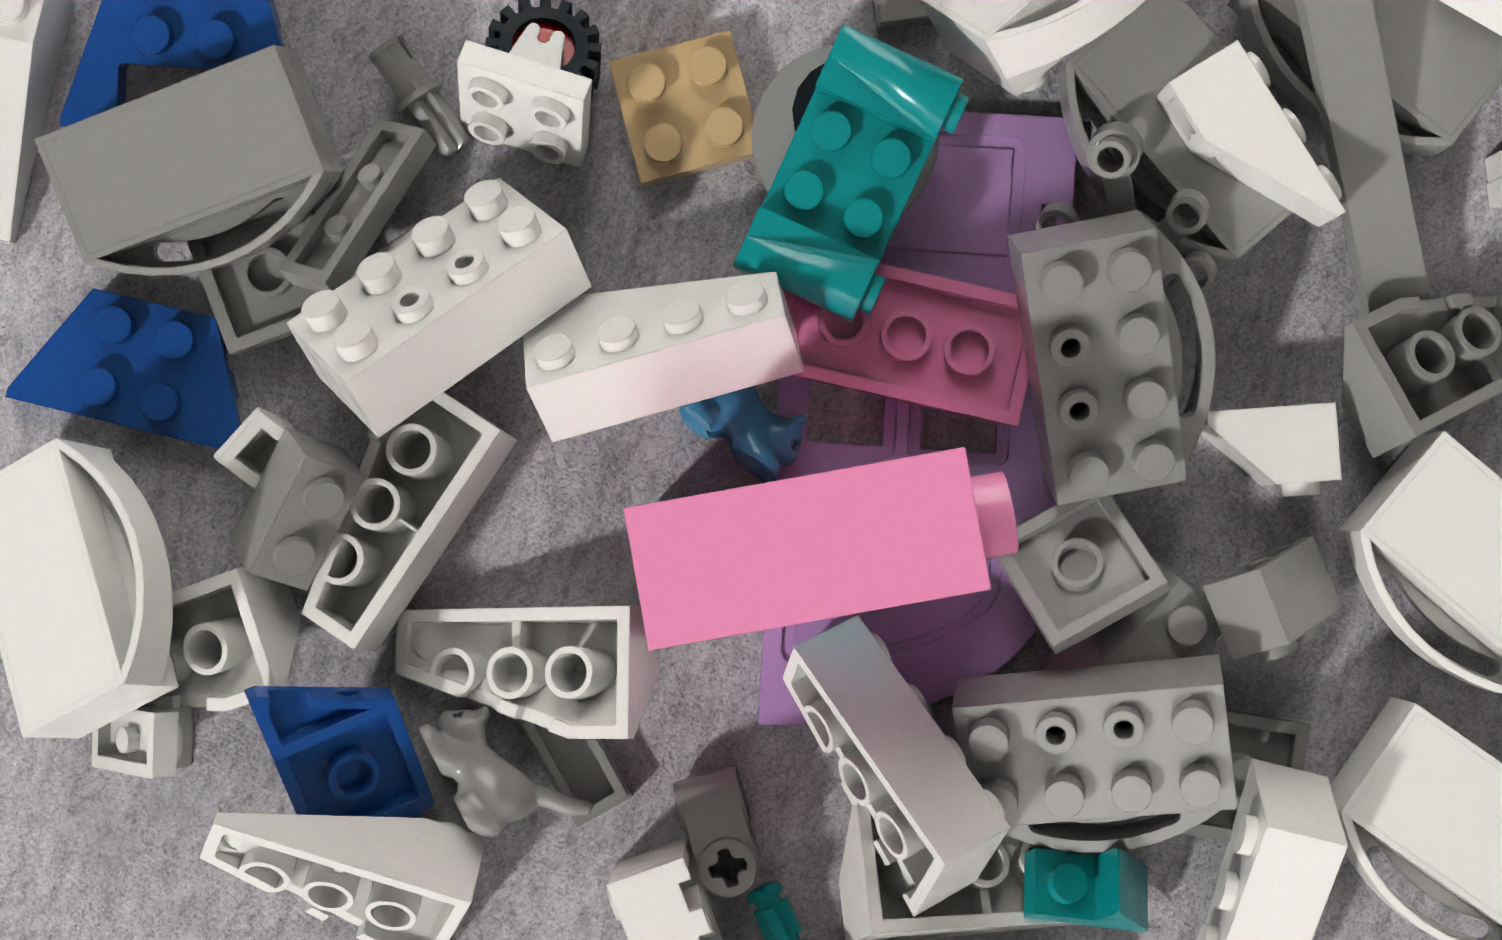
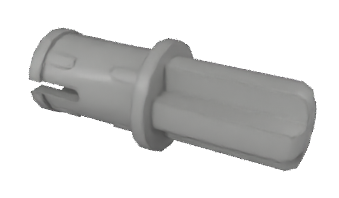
M402 34L398 37L395 36L377 47L368 58L374 63L380 74L383 75L400 101L397 108L401 114L409 112L418 127L428 132L437 144L434 150L439 157L443 159L450 157L467 145L469 141L468 134L438 92L443 87L440 81H432L414 56L415 54L406 43Z

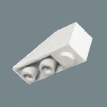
M1238 40L1173 79L1156 96L1157 100L1192 154L1317 227L1346 212L1339 201L1342 197V192L1336 178L1324 165H1316L1303 144L1306 142V134L1302 124L1292 111L1287 108H1280L1268 88L1271 80L1265 65L1253 52L1246 53Z

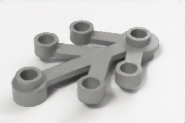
M1120 121L1108 122L1100 126L1093 134L1086 151L1089 167L1096 175L1103 178L1108 215L1136 210L1131 173L1136 169L1142 156L1143 141L1139 132L1133 126ZM1107 147L1116 148L1122 153L1124 161L1116 165L1109 164L1103 159L1101 150ZM1194 189L1178 191L1171 198L1166 215L1156 227L1175 246L1184 235L1196 233L1204 226L1209 213L1207 198L1201 192ZM1054 202L1047 205L1041 212L1036 223V230L1049 227L1047 218L1052 216L1060 217L1066 223L1080 220L1073 207L1063 202ZM1184 203L1192 204L1198 209L1200 215L1195 219L1186 220L1178 215L1176 207ZM1194 250L1187 252L1182 257L1188 266H1200L1207 273L1205 279L1197 281L1204 294L1213 286L1217 274V264L1214 258L1204 251ZM1175 274L1174 279L1164 288L1174 315L1188 301L1187 294L1178 276Z

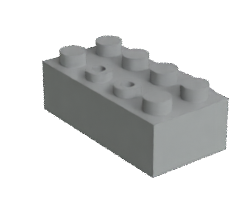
M1145 0L1137 9L1114 27L1082 47L1065 62L1054 80L1058 83L1061 111L1066 131L1080 165L1092 185L1106 202L1103 178L1091 170L1086 159L1089 139L1083 123L1091 121L1097 129L1103 124L1113 121H1120L1133 126L1142 138L1143 153L1136 169L1131 173L1132 184L1146 198L1165 212L1171 198L1178 191L1194 189L1201 192L1209 203V213L1206 222L1198 232L1184 235L1175 247L1182 256L1194 250L1204 251L1214 258L1217 269L1221 270L1238 260L1293 212L1189 151L1156 96L1170 81L1221 51L1225 46L1185 0ZM1307 141L1303 143L1316 165H1324L1335 177L1334 172ZM1107 147L1116 164L1124 161V157L1118 149ZM1184 203L1176 207L1178 215L1183 219L1192 220L1200 215L1198 209L1192 204ZM1136 207V210H1139V211H1140L1145 217H1147L1155 226H1157V225L1159 224V223L1155 222L1153 219H1151L1149 216H1147L1144 212H1142L1140 209H1138V208Z
M1230 0L1227 6L1237 13L1243 34L1252 52L1265 65L1270 80L1302 113L1322 126L1315 94L1290 69L1273 43L1274 41L1292 55L1300 67L1311 77L1295 0ZM1372 0L1402 153L1420 155L1427 160L1455 143L1502 83V36L1439 0Z
M278 45L269 46L34 139L84 263L127 274L147 276L189 274L221 268L255 255L280 240L297 226L319 202L335 175L344 172L297 50ZM282 197L289 203L287 212L268 230L251 241L229 251L187 261H163L158 256V247L164 242H185L215 236L251 220L278 198Z
M1139 210L1007 235L1043 479L1057 505L1187 481L1185 464L1200 438L1208 416L1214 390L1216 358L1211 317L1203 292L1191 268L1177 248ZM1169 274H1176L1187 294L1196 328L1197 357L1195 377L1183 414H1180L1178 410L1183 373L1182 344L1178 324L1163 287V279Z
M1220 654L958 678L952 705L957 743L964 753L966 766L981 787L992 792L1001 803L1005 813V820L1010 826L1006 836L1032 845L1062 851L1092 853L1106 852L1113 848L1129 850L1159 843L1180 835L1205 822L1220 810L1238 809ZM1158 815L1134 823L1108 827H1081L1058 824V822L1105 823L1127 820L1138 816Z

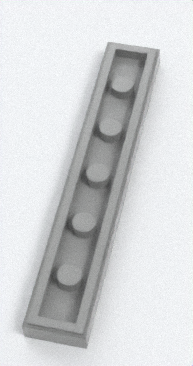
M1295 0L1329 162L1342 192V197L1339 201L1346 212L1341 214L1362 316L1399 298L1419 296L1420 300L1431 299L1373 1Z

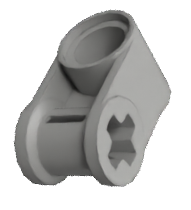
M736 765L674 782V794L685 833L690 839L699 876L704 886L713 894L724 898L736 897L746 892L754 882L760 863L759 852L750 824V811ZM722 849H729L733 858L744 857L746 863L741 865L737 879H730L726 870H715L713 865L718 863L722 855Z

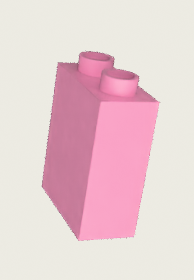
M965 447L623 508L648 651L991 590L986 559L1018 554L1017 526L1006 477L1002 471L971 477Z

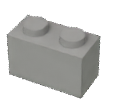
M285 427L230 538L232 546L248 573L305 591L309 590L365 478L343 448Z
M1313 536L1258 553L1203 586L1232 660L1258 653L1260 661L1264 663L1287 656L1299 649L1297 642L1309 639L1325 631L1322 621L1342 608Z

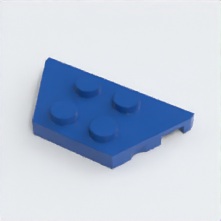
M95 288L87 294L8 386L5 395L6 398L220 449L241 425L236 398H239L234 373L229 369L227 360L228 350L216 318Z
M253 686L244 690L297 815L420 818L435 803L400 710L389 687Z

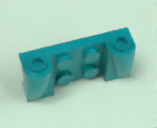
M843 24L815 84L816 89L763 205L759 206L732 265L733 268L746 275L776 272L783 291L820 307L852 323L857 310L870 315L886 278L875 274V271L941 129L953 134L970 97L959 93L964 79Z

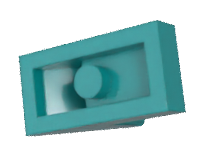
M1034 848L1025 852L1024 917L1134 932L1148 931L1147 866L1121 848H1113L1096 856Z

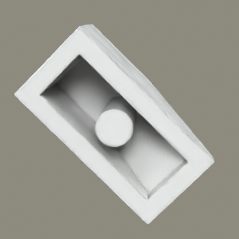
M1336 402L1208 412L1201 435L1260 486L1281 485L1282 497L1322 494L1321 482L1342 480Z

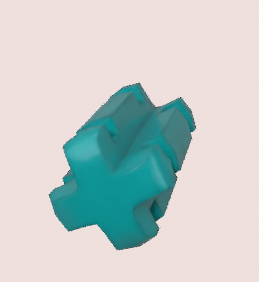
M766 882L754 888L747 895L748 904L755 903L758 908L753 914L766 940H808L807 937L803 939L799 937L798 933L803 930L788 897L781 899L778 892L782 891L783 887L780 882Z

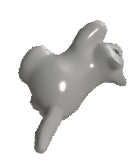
M487 706L475 711L470 709L445 711L438 721L440 731L430 724L419 728L443 777L451 778L458 783V791L454 798L455 803L469 830L477 835L492 838L500 836L508 825L526 818L539 806L567 817L586 816L591 813L593 808L591 803L570 797L543 784L535 783L511 763L499 757L488 746L486 723L490 714Z

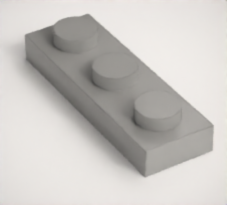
M380 118L377 119L344 169V172L279 268V271L292 285L319 292L322 290H335L351 279L437 144L428 132L423 128Z

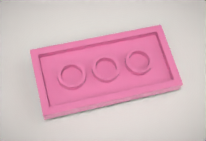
M879 263L875 274L886 278L871 313L869 315L857 310L852 323L788 292L784 293L796 329L804 372L791 375L792 377L1009 427H1018L1029 378L1016 294Z

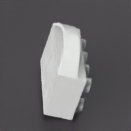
M1145 0L919 1L951 54L1017 97L1022 92L1033 91L1040 87L1047 80L1049 69L1059 60L1073 51L1081 49L1114 27L1137 9Z
M497 178L496 180L480 181L472 185L464 195V202L443 216H431L421 220L411 231L384 246L375 254L365 258L359 264L351 279L335 290H322L308 297L302 305L301 313L288 321L287 325L318 377L380 438L592 286L567 229L501 178Z
M1439 431L1421 434L1413 440L1337 532L1347 540L1355 571L1365 593L1378 614L1400 640L1433 667L1451 677L1477 688L1502 694V479L1447 432ZM1389 574L1395 579L1406 598L1434 628L1461 646L1486 656L1494 663V671L1488 676L1481 675L1446 658L1431 647L1412 629L1398 611L1384 586L1382 577Z
M55 438L0 470V653L22 737L81 738L178 688L174 664L169 654L173 623V592L164 541L146 499L133 480L114 461L111 449Z
M1391 697L1330 785L1348 844L1346 854L1366 884L1386 905L1405 920L1438 940H1502V763L1418 704ZM1372 846H1379L1391 864L1424 894L1455 911L1486 921L1488 925L1487 934L1481 938H1476L1456 932L1417 912L1398 897L1379 877L1366 856L1367 850Z

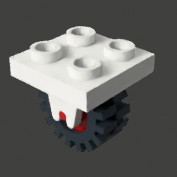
M518 0V13H515L507 5L500 11V22L495 19L492 20L488 27L489 37H486L485 46L466 40L457 60L461 125L466 132L483 143L490 145H500L503 143L531 152L536 158L547 163H566L581 168L588 149L593 89H598L600 81L602 43H599L600 33L596 24L589 27V15L582 9L574 17L572 16V3L569 1L561 0L559 8L556 9L551 7V0H540V7H532L530 0Z

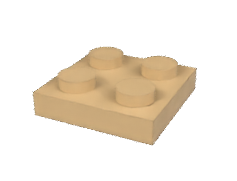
M730 30L608 62L642 188L753 158L752 126L754 116Z

